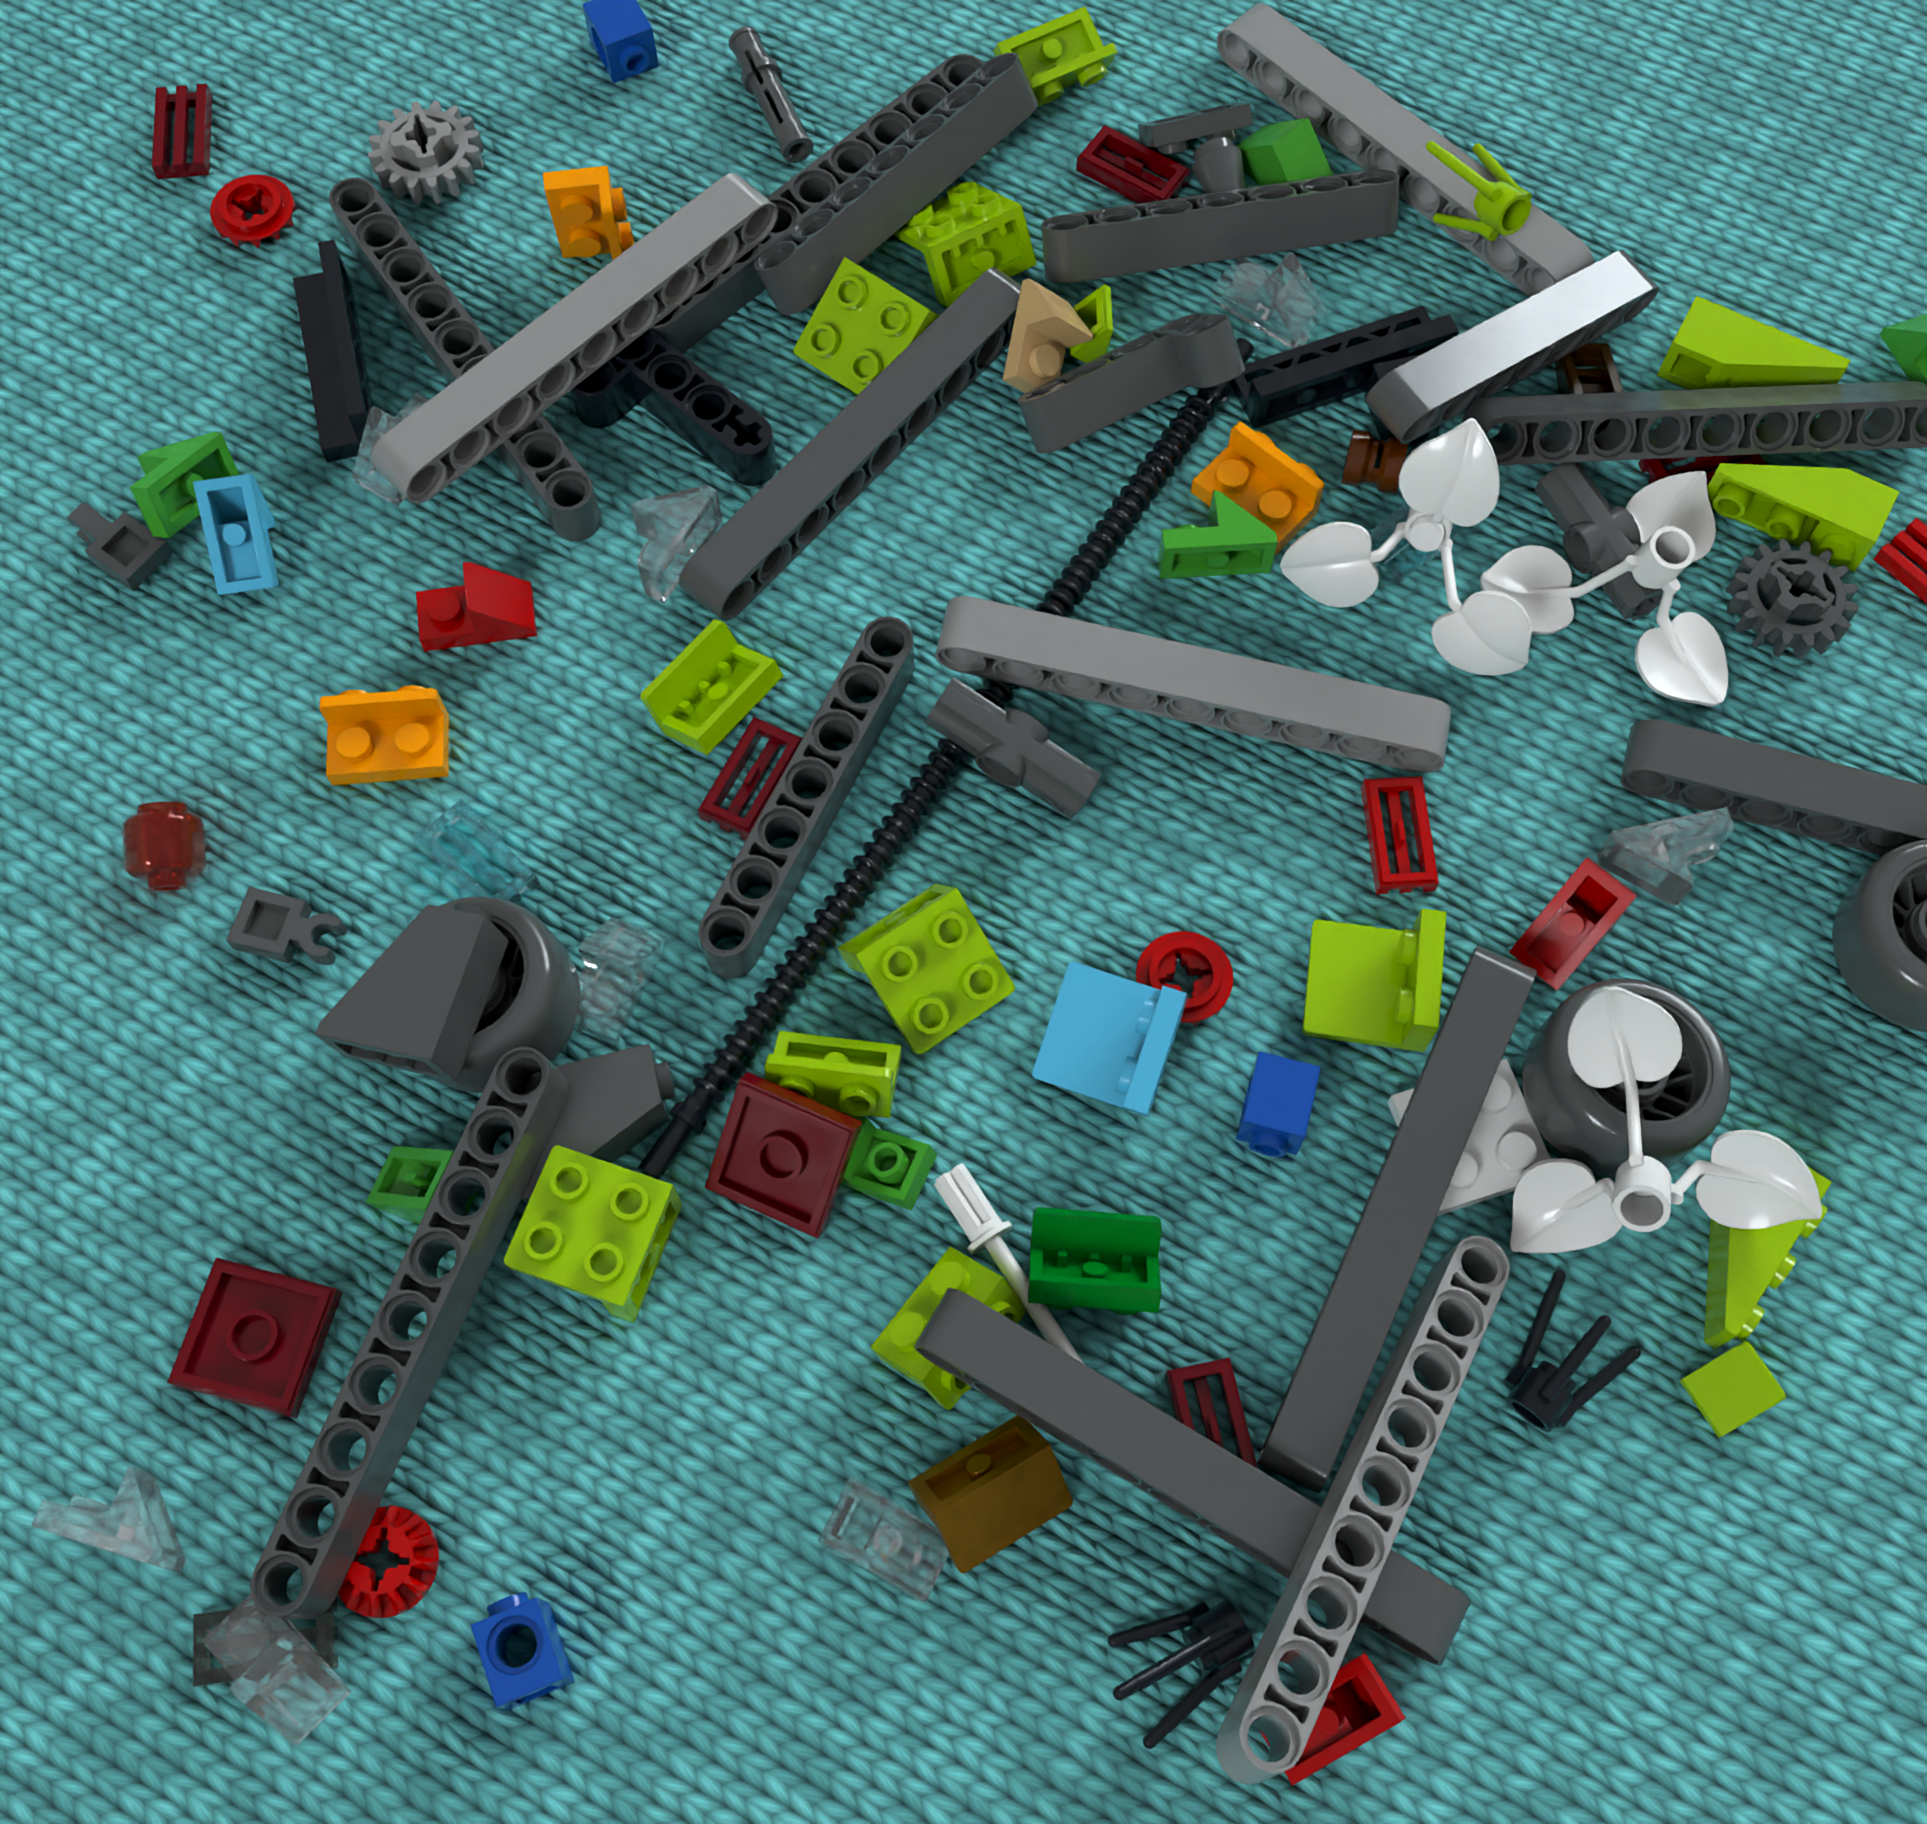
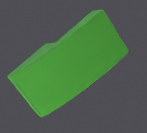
M843 1113L863 1123L841 1184L912 1211L937 1157V1153L929 1144L877 1129L866 1117Z

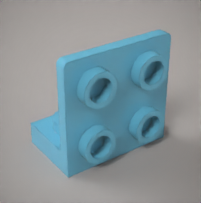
M1077 962L1069 963L1032 1071V1076L1039 1081L1149 1117L1187 1003V993L1164 985L1159 990Z

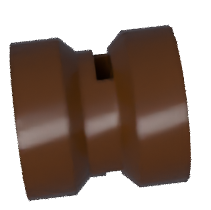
M1353 429L1341 484L1355 487L1362 483L1373 484L1379 492L1395 495L1408 443L1401 444L1393 436L1385 441L1374 439L1368 431ZM1379 456L1378 468H1374L1376 457Z

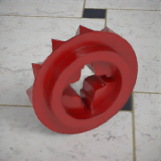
M247 175L232 180L217 192L211 203L210 216L221 238H229L237 248L247 241H250L259 248L262 239L271 237L279 241L280 230L293 227L292 213L297 208L289 188L280 180L267 175ZM258 208H262L264 211L263 215L254 214L250 220L245 216L246 212L255 213Z
M1178 931L1162 935L1152 941L1142 952L1137 963L1136 982L1159 990L1164 985L1182 991L1179 985L1165 983L1174 978L1177 959H1179L1181 967L1185 968L1188 976L1198 975L1199 978L1202 977V979H1198L1193 983L1191 997L1187 999L1180 1022L1191 1023L1196 1026L1202 1020L1212 1015H1218L1227 1002L1233 986L1232 966L1225 952L1214 941L1198 933Z
M388 1505L377 1508L338 1592V1596L344 1602L346 1608L371 1618H388L408 1611L423 1599L435 1580L439 1565L438 1543L427 1522L416 1513L398 1506ZM389 1540V1551L399 1555L404 1560H409V1565L398 1564L397 1568H387L383 1574V1580H379L378 1584L375 1581L376 1570L365 1566L362 1562H358L359 1557H367V1554L378 1553L382 1542Z

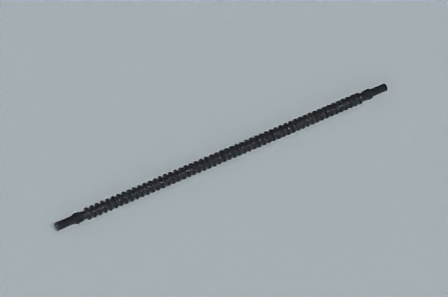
M1238 338L1236 341L1245 365L1254 353V347L1248 340ZM1234 379L1216 386L1199 388L1197 395L1189 396L1185 400V406L1181 407L1177 411V417L1169 422V429H1165L1161 433V440H1157L1153 444V451L1148 452L1145 455V462L1137 466V474H1132L1129 477V485L1121 488L1120 497L1113 499L1112 508H1108L1104 512V520H1099L1095 524L1096 531H1092L1087 535V543L1081 544L1078 548L1079 555H1074L1070 558V567H1065L1061 571L1062 578L1056 579L1053 582L1054 590L1047 591L1044 594L1045 602L1037 604L1035 611L1062 617H1070L1074 614V605H1079L1083 601L1082 593H1088L1091 590V581H1096L1100 578V569H1105L1109 564L1108 558H1112L1117 554L1116 546H1121L1125 543V535L1130 534L1134 529L1133 523H1138L1142 519V512L1150 508V500L1158 497V489L1166 486V478L1174 474V466H1179L1182 463L1183 455H1187L1190 452L1191 444L1197 442L1199 433L1206 430L1207 422H1210L1215 416L1214 407L1219 403L1225 402L1229 397L1230 385ZM983 678L984 688H977L975 691L1004 710L1003 702H1009L1013 699L1012 689H1019L1022 686ZM941 738L937 742V747L940 751H931L928 754L930 764L919 766L921 777H912L910 779L912 790L905 789L900 793V798L903 802H895L891 805L893 816H884L881 819L884 828L872 831L874 842H865L862 845L865 855H856L853 858L855 869H845L843 876L846 881L836 882L833 885L836 895H827L824 898L826 909L814 911V917L817 921L815 923L808 922L804 925L807 935L805 937L797 936L794 939L797 947L795 951H785L784 956L787 960L785 965H775L776 978L768 977L764 980L767 990L765 992L758 991L754 994L757 1004L755 1006L748 1005L744 1008V1013L747 1017L744 1021L738 1019L734 1022V1027L737 1030L734 1035H724L723 1039L726 1047L724 1049H714L713 1054L716 1060L713 1064L709 1062L703 1064L705 1076L703 1078H693L692 1083L695 1088L692 1093L687 1095L684 1101L676 1102L670 1113L673 1119L638 1166V1169L643 1174L660 1180L693 1132L700 1135L707 1125L706 1117L710 1113L711 1107L715 1102L722 1103L725 1101V1096L722 1093L725 1087L734 1088L736 1085L733 1079L734 1074L746 1072L745 1065L743 1064L744 1060L756 1058L754 1046L766 1044L764 1032L766 1030L770 1032L776 1030L777 1026L774 1018L776 1016L780 1018L786 1016L785 1003L792 1004L796 1002L795 989L803 990L806 988L805 975L813 976L816 974L817 971L814 963L826 960L824 949L834 948L836 946L834 935H842L846 932V927L843 924L844 921H853L856 918L853 908L865 906L863 894L875 892V886L872 882L884 879L885 876L882 868H891L894 865L892 854L900 855L903 853L901 841L909 842L913 839V833L910 829H918L922 826L920 815H929L932 812L929 803H937L941 800L939 789L946 790L950 787L948 776L956 777L959 774L957 764L968 762V754L965 749L947 738Z

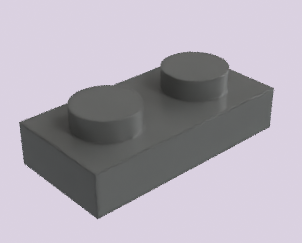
M1231 103L1138 124L1141 144L1147 147H1157L1158 153L1166 155L1188 150V140L1206 136L1207 141L1219 137H1226L1231 140L1236 139V129L1252 126L1253 123L1250 104Z

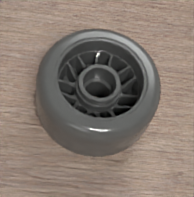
M1919 840L1899 846L1875 861L1849 888L1841 900L1832 928V944L1836 964L1841 976L1853 994L1867 1008L1881 1018L1903 1028L1927 1032V840Z
M478 896L453 900L439 907L453 909L456 903H466L481 908L492 916L491 922L509 942L457 1082L431 1076L446 1086L472 1093L483 1092L495 1065L502 1055L511 1049L522 1046L534 1048L553 1062L562 1052L573 1033L581 999L579 976L575 964L563 944L548 927L529 910L514 902L496 897Z
M1630 978L1602 980L1587 985L1570 995L1535 1033L1526 1051L1522 1068V1087L1526 1106L1535 1126L1545 1140L1564 1158L1585 1164L1593 1173L1614 1178L1620 1165L1629 1160L1624 1082L1607 1088L1592 1087L1577 1075L1568 1055V1035L1572 1019L1582 1002L1591 994L1603 987L1618 986L1647 998L1663 1007L1672 1015L1682 1035L1683 1047L1681 1058L1675 1069L1668 1076L1652 1082L1636 1080L1639 1095L1642 1152L1644 1156L1656 1159L1667 1169L1681 1161L1705 1141L1720 1123L1728 1105L1731 1087L1730 1065L1726 1050L1718 1033L1704 1014L1687 999L1664 986Z

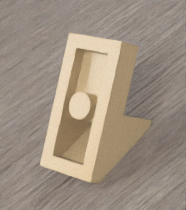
M1030 278L1022 281L1002 381L1024 393L1061 375L1066 348L1093 339V334L1068 301Z

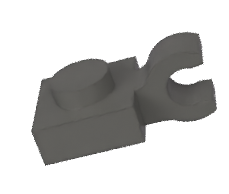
M82 503L67 517L69 522L80 529L76 533L78 537L89 545L85 552L91 562L133 592L172 554L169 545L164 539L152 536L148 528L125 512L111 523L92 507Z

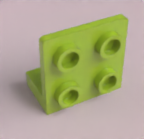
M963 182L952 186L947 190L946 197L933 203H928L893 234L894 237L924 253L937 300L946 307L950 306L989 268L995 267L1007 276L1012 277L1037 265L1022 205L975 182Z
M844 257L798 339L793 352L796 356L858 395L940 315Z
M940 884L932 885L837 948L850 969L866 975L911 1051L918 1055L931 1049L1012 994L1015 990L1009 975L960 892L955 887Z
M1422 908L1412 928H1403V930L1315 920L1310 934L1302 1033L1309 1037L1424 1052L1439 1028L1446 911Z
M556 1145L549 1153L505 1254L504 1263L509 1269L600 1300L611 1315L635 1323L683 1204L673 1184Z

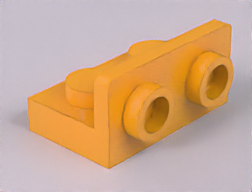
M608 165L543 173L544 191L563 258H588L597 254L611 253L614 260L634 245L631 223H621V221H627L623 188L612 187Z
M1239 421L1231 429L1228 446L1192 480L1191 493L1209 507L1213 490H1217L1276 532L1278 542L1275 551L1276 555L1317 514L1324 482L1318 478L1308 465L1300 462L1297 463L1278 449L1267 435L1254 431Z
M408 685L399 688L397 691L368 693L362 690H346L339 695L320 697L319 710L328 723L326 776L332 786L449 777V714L436 689Z

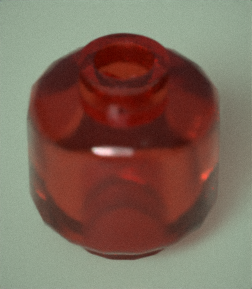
M181 802L141 804L137 806V814L130 816L123 823L122 836L125 870L136 879L148 880V890L175 891L185 889L186 878L194 877L205 870L207 860L204 823L198 815L188 812L187 804Z

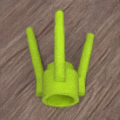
M1434 141L1427 142V151L1479 190L1474 199V209L1477 211V217L1480 221L1436 213L1433 216L1435 223L1478 233L1489 241H1494L1499 233L1508 236L1521 229L1530 215L1532 194L1520 187L1489 151L1480 143H1476L1472 148L1482 164L1498 181L1496 183L1484 179Z

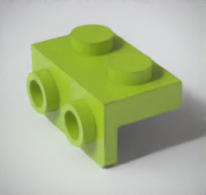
M1086 6L997 43L993 50L995 57L1005 53H1015L1018 55L1038 101V106L1056 100L1065 92L1063 88L1079 82L1081 87H1087L1100 81L1108 75L1107 68L1118 54L1114 43L1103 46Z
M714 619L641 692L640 698L665 735L708 755L726 738L728 733L749 711L763 700L765 695L784 675L775 660L739 645L726 623Z
M779 1031L774 1053L768 1054L766 1058L765 1079L839 1112L848 1113L853 1116L868 1115L890 1118L901 1062V1045Z
M950 1246L870 1346L882 1361L922 1386L939 1405L947 1410H951L961 1396L971 1389V1386L939 1368L914 1349L917 1339L947 1288L957 1289L970 1295L1017 1324L1026 1313L1020 1298L1002 1276Z

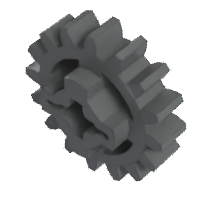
M1780 539L1773 551L1764 544L1759 545L1752 557L1745 556L1742 559L1726 589V592L1733 596L1726 607L1727 612L1742 615L1735 629L1738 632L1751 629L1756 633L1752 641V645L1756 648L1763 645L1765 641L1772 643L1773 654L1776 657H1780L1786 647L1793 648V652L1798 659H1804L1811 648L1819 654L1825 653L1834 641L1839 642L1851 626L1849 622L1859 608L1858 605L1851 602V599L1858 591L1857 585L1843 584L1841 581L1849 571L1846 565L1832 568L1827 564L1832 553L1826 550L1816 557L1810 554L1811 546L1810 542L1807 541L1802 543L1798 551L1791 550L1786 539Z

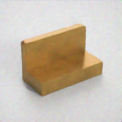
M1016 1415L908 1481L917 1503L938 1528L953 1564L961 1573L968 1572L1067 1510L1073 1504L1072 1497L1051 1445L1027 1420L1019 1415Z

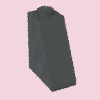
M456 903L453 909L428 904L319 1022L315 1035L343 1057L457 1082L509 940L491 922L492 916L481 908L466 903Z
M649 1044L556 1066L562 1071L568 1081L569 1093L565 1106L522 1196V1200L526 1205L529 1202L549 1153L554 1146L559 1145L613 1163L670 1120L665 1100L676 1097L668 1061L657 1063ZM542 1072L532 1074L525 1080L522 1085L521 1095L529 1094L537 1088L541 1081ZM513 1130L510 1131L511 1142L513 1141L514 1137Z

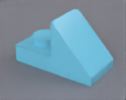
M253 473L194 481V490L218 595L279 586L267 530L276 527L275 521Z

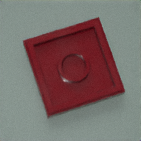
M746 1072L739 1079L704 1188L818 1239L828 1224L863 1122L750 1072Z
M216 1258L167 1383L174 1387L297 1419L343 1293L337 1288Z

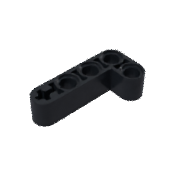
M651 329L647 330L570 390L578 418L589 427H609L618 422L639 404L733 480L744 486L762 485L769 481L776 472L777 461L773 433L768 421Z

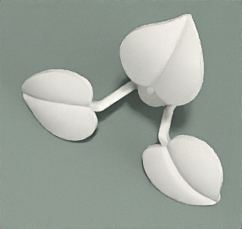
M1474 418L1467 419L1449 432L1423 443L1406 458L1399 475V487L1404 500L1410 506L1406 522L1396 525L1394 533L1379 549L1371 551L1370 534L1362 526L1350 522H1333L1318 526L1302 535L1289 546L1280 563L1282 573L1292 583L1315 601L1339 608L1362 603L1375 592L1380 574L1374 562L1385 559L1402 539L1406 538L1419 551L1430 552L1438 549L1441 552L1447 602L1453 610L1439 616L1433 623L1431 631L1433 643L1441 656L1451 665L1463 671L1490 676L1518 671L1529 662V647L1532 634L1531 622L1527 612L1515 598L1506 593L1488 590L1470 595L1462 604L1457 594L1452 559L1453 541L1450 539L1453 523L1463 527L1480 523L1494 510L1500 492L1499 469L1493 448L1483 429Z
M1693 471L1668 476L1638 491L1627 503L1625 509L1632 514L1638 525L1641 538L1640 549L1634 555L1627 556L1623 562L1579 586L1570 587L1572 581L1571 569L1562 556L1550 548L1537 545L1513 549L1480 576L1482 591H1497L1515 598L1529 616L1532 634L1548 635L1566 628L1572 622L1574 608L1570 598L1581 597L1625 572L1631 571L1634 579L1641 586L1652 589L1662 588L1663 590L1656 615V621L1660 628H1652L1643 633L1637 641L1635 648V663L1643 681L1656 693L1677 701L1705 706H1716L1724 701L1728 688V666L1724 646L1715 628L1705 618L1694 612L1681 613L1672 621L1669 619V610L1674 594L1681 587L1676 577L1689 564L1701 560L1710 551L1715 540V518L1708 497L1705 471Z
M1618 986L1603 987L1586 998L1577 1009L1569 1029L1568 1055L1577 1075L1592 1087L1607 1088L1624 1082L1629 1160L1622 1163L1618 1168L1615 1183L1610 1178H1603L1596 1182L1595 1176L1588 1166L1572 1159H1547L1530 1166L1522 1173L1514 1190L1510 1247L1513 1252L1561 1253L1601 1244L1615 1236L1622 1225L1637 1232L1657 1230L1668 1221L1671 1213V1203L1675 1205L1681 1204L1684 1192L1697 1178L1696 1197L1701 1208L1714 1221L1732 1228L1762 1229L1795 1220L1820 1219L1822 1215L1821 1200L1813 1175L1802 1158L1779 1138L1756 1130H1737L1720 1135L1712 1145L1711 1162L1705 1160L1695 1161L1675 1184L1671 1183V1175L1668 1169L1656 1159L1643 1155L1639 1095L1636 1080L1645 1082L1657 1081L1668 1076L1675 1069L1681 1058L1683 1047L1680 1029L1672 1015L1657 1003Z

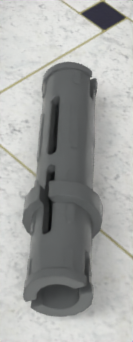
M742 27L736 30L731 35L728 45L742 69L741 80L747 92L755 96L777 140L783 158L789 163L805 160L812 153L814 145L781 83L782 72L777 61L768 57L760 41V36L753 27Z

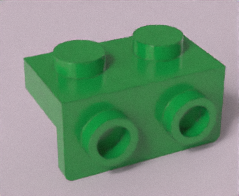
M1044 1207L1035 1208L1032 1218L1029 1253L1028 1303L1044 1304L1049 1308L1057 1310H1067L1074 1307L1101 1308L1121 1315H1133L1139 1312L1159 1313L1161 1298L1159 1268L1161 1219L1157 1216Z

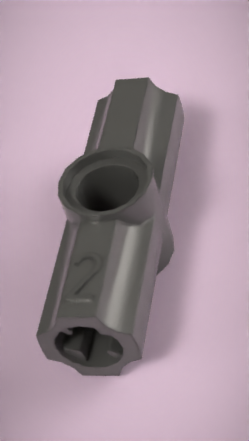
M1566 462L1556 465L1546 476L1539 479L1535 492L1564 532V549L1570 563L1577 571L1582 574L1592 572L1594 577L1623 562L1627 556L1634 555L1640 549V531L1632 514L1622 506L1612 508L1580 462ZM1627 571L1601 586L1624 620L1630 618L1632 621L1648 615L1660 605L1663 595L1662 588H1645L1638 584L1631 571Z
M954 677L924 721L925 724L976 756L975 762L977 766L991 779L1008 787H1023L1070 819L1078 813L1089 798L1101 775L1051 742L1048 730L1034 717L1017 709H1007L1004 711Z

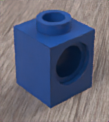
M592 0L582 4L590 42L613 83L659 67L652 27L636 0Z
M1259 1051L1251 1071L1236 1140L1248 1142L1251 1150L1270 1157H1283L1286 1153L1297 1155L1306 1136L1321 1067Z
M526 1592L517 1593L489 1605L486 1608L489 1617L471 1625L496 1708L512 1710L575 1683L550 1603L538 1597L529 1600ZM522 1628H530L537 1640L535 1654L528 1663L514 1668L506 1655L508 1640L516 1631Z

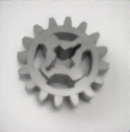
M434 100L429 109L422 110L421 105L416 101L412 102V112L405 114L402 110L396 108L392 110L395 117L392 123L380 120L377 123L381 135L369 137L373 151L369 152L368 156L380 186L383 189L391 187L394 198L398 200L407 193H410L413 203L419 205L424 196L431 195L435 204H439L442 200V193L446 191L458 197L461 195L458 184L464 182L473 185L476 182L473 170L483 169L484 167L481 153L484 152V147L479 131L475 129L471 116L462 118L459 107L455 105L446 112H443L440 102Z

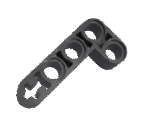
M1196 313L1173 320L1025 393L1017 402L1036 452L1044 454L1064 448L1186 386L1208 388L1230 381L1241 375L1245 371V366L1229 317L1220 314Z

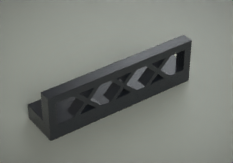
M329 240L318 243L323 272L293 278L321 450L326 461L332 462L370 454L379 440L351 280L335 241Z
M1420 306L1245 364V371L1234 378L1231 387L1252 427L1256 429L1364 393L1368 386L1373 364L1424 354L1456 337L1459 329L1450 314L1431 320L1425 308Z

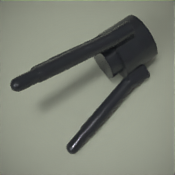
M1556 1270L1553 1273L1518 1361L1504 1379V1382L1512 1388L1506 1397V1402L1526 1421L1545 1432H1551L1556 1424L1564 1428L1581 1406L1626 1370L1641 1355L1639 1347L1631 1346L1571 1395V1391L1576 1386L1571 1376L1611 1325V1318L1607 1315H1601L1559 1367L1547 1361H1542L1537 1368L1532 1367L1566 1279V1274L1562 1270Z
M1224 1600L1211 1609L1205 1601H1202L1182 1613L1134 1626L1131 1629L1111 1634L1108 1637L1109 1646L1116 1648L1190 1627L1189 1630L1182 1633L1186 1646L1135 1674L1132 1678L1114 1688L1113 1696L1119 1701L1128 1698L1138 1691H1142L1192 1661L1202 1671L1213 1667V1670L1143 1738L1145 1748H1154L1222 1682L1241 1672L1242 1667L1239 1659L1254 1651L1255 1646L1250 1631L1237 1609L1229 1600Z

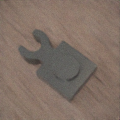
M249 886L226 941L235 950L289 964L296 948L303 949L314 962L322 965H331L335 962V955L329 948L317 946L318 940L326 933L345 936L347 928L338 917L332 914L322 913L310 917L312 909L305 900Z

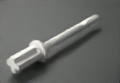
M964 1163L955 1166L950 1172L938 1177L935 1180L934 1186L968 1236L971 1244L967 1249L970 1254H976L986 1248L1013 1291L1020 1298L1022 1305L1045 1340L1083 1363L1047 1306L1044 1304L1028 1303V1277L1002 1239L1013 1228L1010 1221L1002 1222Z

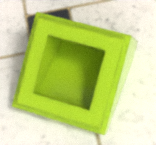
M1106 284L1099 287L1073 307L1093 334L1092 340L1070 347V355L1085 363L1106 354L1113 333L1111 288Z
M1748 1341L1740 1343L1679 1380L1718 1438L1786 1399L1785 1392Z

